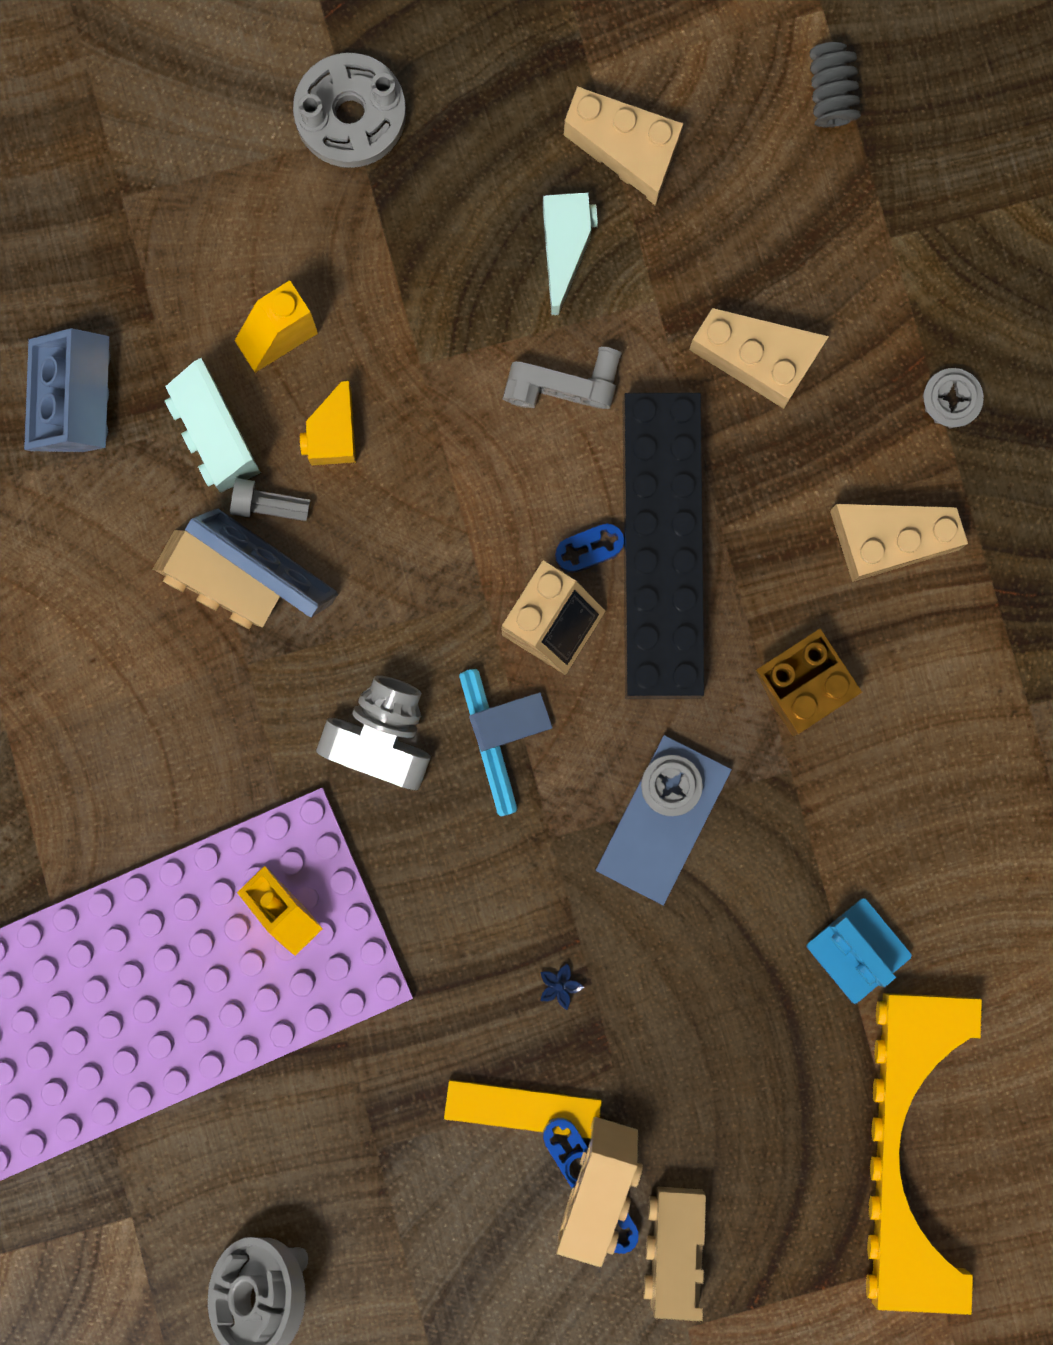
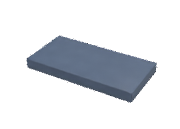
M214 509L192 518L185 528L191 535L310 618L331 606L338 596L336 590L219 509Z
M663 735L649 765L654 760L667 755H677L691 761L698 769L702 778L703 788L698 803L685 814L664 816L652 810L646 803L642 795L640 781L595 869L596 872L661 905L665 904L732 770ZM682 773L672 779H668L666 776L663 777L660 774L658 775L662 779L661 782L665 785L662 791L663 794L660 796L661 799L672 792L681 795L683 798L685 797L678 787L681 781L680 778L683 776Z

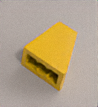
M289 280L257 300L234 341L256 373L314 337L318 332L310 310Z

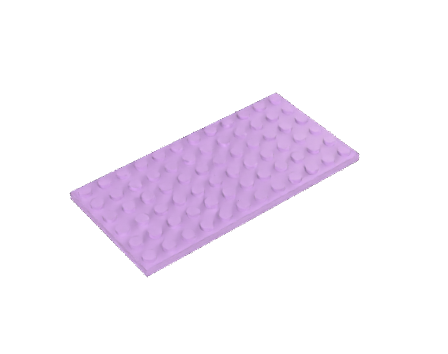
M324 788L306 794L0 928V1181L414 998ZM264 866L302 903L323 928L296 956L267 932L237 893Z

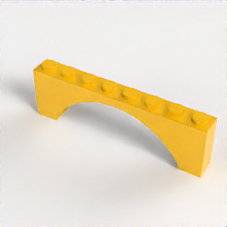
M883 993V1001L877 1002L876 1023L882 1025L881 1040H876L874 1057L875 1063H880V1079H874L873 1099L874 1102H879V1116L872 1120V1140L878 1141L877 1157H871L870 1163L871 1180H876V1196H870L869 1218L875 1220L874 1235L868 1236L867 1243L868 1258L873 1259V1275L868 1274L866 1278V1296L872 1299V1304L877 1310L972 1315L973 1275L965 1268H955L944 1259L919 1228L904 1194L900 1175L899 1149L901 1132L907 1111L925 1078L955 1048L970 1038H981L982 999L975 997Z

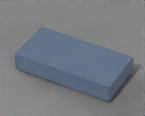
M536 693L469 716L481 752L552 729L541 693Z

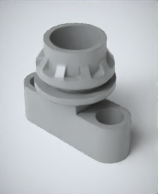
M375 676L371 687L361 693L358 700L360 706H355L352 713L354 718L363 723L364 726L360 727L337 718H327L316 752L326 759L400 787L418 790L431 756L419 748L398 741V738H412L416 735L417 727L415 724L419 723L421 717L418 706L422 694L421 691L408 683L391 677Z

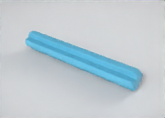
M470 669L460 673L459 678L470 715L489 709L479 671L477 669ZM500 746L483 752L480 751L498 815L506 816L515 813L517 805Z

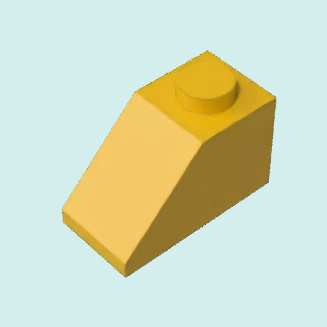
M349 381L340 382L307 419L306 432L300 433L301 455H308L311 465L356 463L352 391Z
M266 866L237 892L267 932L294 956L323 929L302 903Z

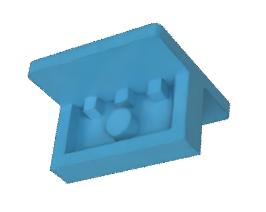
M864 898L857 901L806 944L807 949L854 1004L862 1000L877 986L886 987L896 978L893 973L912 957L904 944Z

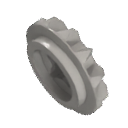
M948 368L936 373L927 382L922 396L924 398L925 412L929 413L936 424L947 426L949 429L966 426L979 415L984 401L983 390L978 380L971 373L958 368ZM954 384L956 396L961 397L964 401L957 403L951 413L949 402L938 397L948 395Z
M667 755L654 760L645 770L641 780L642 795L646 803L652 810L664 816H679L687 813L698 803L702 794V778L698 769L691 761L677 755ZM682 773L683 776L680 778L681 781L678 787L685 797L683 798L681 795L672 792L661 799L660 796L663 794L662 791L665 785L661 782L662 779L658 775L660 774L663 777L666 776L668 779H672Z

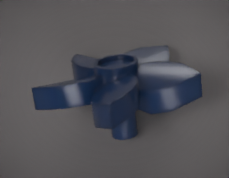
M569 964L564 965L557 975L550 971L541 972L543 982L549 987L542 993L540 1001H551L557 997L559 1004L568 1010L571 1002L569 993H577L584 988L578 981H568L571 977Z

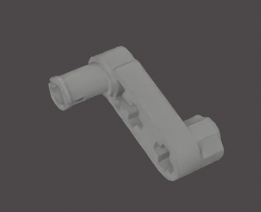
M599 347L592 378L588 379L524 362H513L502 399L519 407L535 408L538 394L542 393L587 406L610 409L616 389L613 382L622 353L612 348Z

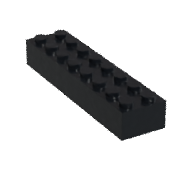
M625 393L622 402L625 699H701L704 696L701 393Z

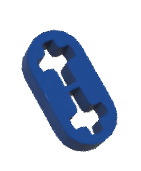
M602 524L566 538L556 548V564L564 572L573 574L613 559L619 555L623 548V533L615 525ZM606 532L609 537L615 536L617 538V541L613 543L612 551H607L605 546L593 550L591 545L601 540V533ZM572 546L574 551L586 547L588 552L578 557L579 564L572 565L570 560L565 562L562 560V557L566 555V547Z

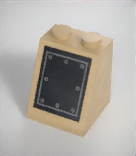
M543 560L502 624V636L566 675L606 611L576 580Z

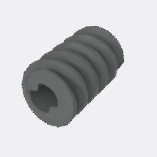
M841 42L822 43L810 49L809 56L813 60L810 71L814 74L811 85L816 89L812 94V100L816 103L813 114L818 118L814 125L818 127L842 126L861 117L859 110L850 109L851 106L859 104L860 97L849 95V92L859 88V83L848 80L849 77L858 74V68L847 66V63L857 59V54L846 51L847 45Z

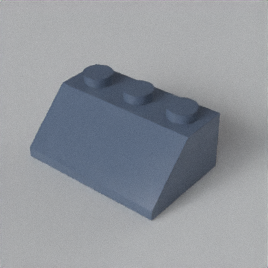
M70 328L28 339L24 450L87 452L106 448V438L108 435V426L106 424L107 402L109 399L108 365L111 358L109 336Z

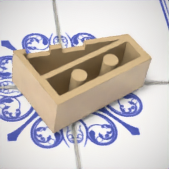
M712 308L694 336L689 350L784 409L829 336Z
M174 530L153 567V570L165 576L164 583L181 592H184L185 588L199 594L196 599L198 602L217 611L219 606L232 612L229 619L247 629H250L252 624L263 628L280 598L275 592L186 531Z
M657 1186L656 1197L649 1196L648 1220H655L654 1236H647L646 1259L652 1260V1275L644 1276L643 1297L644 1299H650L654 1318L702 1321L703 1308H699L700 1285L703 1284L704 1270H701L702 1250L705 1243L706 1194L703 1189Z

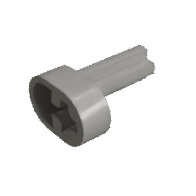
M235 478L230 514L250 518L251 512L307 521L310 499L255 490V481Z

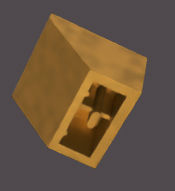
M818 629L755 670L772 706L793 737L862 693L821 629Z

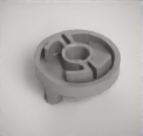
M340 53L329 56L313 65L299 82L293 101L294 119L303 143L315 156L335 166L353 168L378 161L396 145L405 126L406 107L400 83L383 63L363 54ZM346 67H354V68H360V69H363V70H370V71H372L374 74H372V73L369 72V71H365V72H364V71L356 70V69H346ZM330 72L329 75H327L326 77H324L316 86H314V87L311 89L310 94H309L310 88H311L313 85H315L320 78H322L324 75H326L327 73ZM346 101H356L363 106L364 115L355 123H343L336 116L338 107ZM384 121L390 122V126H389V124L385 123V124L383 125V127H382L376 134H374L373 136L368 137V136L366 135V133H367L368 135H371V134H373L375 131H377V130L382 126V124L384 123ZM326 138L338 142H348V139L350 140L348 144L335 143L329 140L325 144L323 143Z
M248 1237L234 1242L223 1252L214 1267L208 1289L209 1319L213 1332L221 1345H289L300 1327L305 1308V1284L302 1271L307 1267L308 1254L304 1248H288L282 1242L272 1238ZM249 1255L250 1260H249V1261L245 1264V1266L242 1268V1270H241V1272H240V1274H239V1276H238V1278H237V1275H238V1273H239L241 1267H242V1266L244 1265V1263L248 1260V1257H247V1256ZM254 1287L256 1301L252 1309L250 1297Z

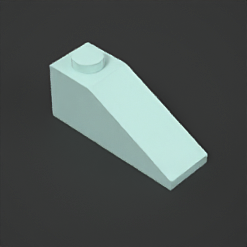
M588 193L543 196L551 315H559L589 243L591 227H597L596 204L589 205Z

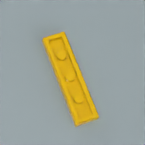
M449 1079L444 1119L543 1132L550 1120L565 1118L575 1125L581 1137L591 1138L592 1129L590 1127L593 1117H600L601 1099ZM556 1126L552 1129L554 1134L568 1135L571 1133L569 1128L561 1130L559 1126Z

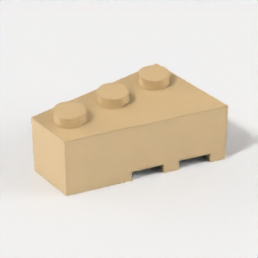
M577 86L565 119L564 136L599 163L602 162L619 175L621 180L627 184L630 183L647 196L646 199L656 206L681 137L683 123Z
M836 504L830 510L852 582L955 552L968 544L958 510L955 507Z
M594 1116L590 1127L592 1129L591 1141L587 1153L583 1152L580 1160L582 1167L575 1187H572L559 1229L556 1254L602 1268L606 1253L613 1255L619 1236V1232L615 1231L618 1220L625 1221L631 1202V1198H628L627 1194L630 1186L637 1187L643 1164L638 1163V1129Z

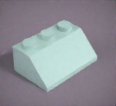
M202 358L194 361L165 386L170 395V398L166 399L165 403L174 420L182 418L187 428V431L181 433L191 453L199 452L204 464L198 466L207 486L215 484L221 493L234 486L235 478L247 480L261 472Z

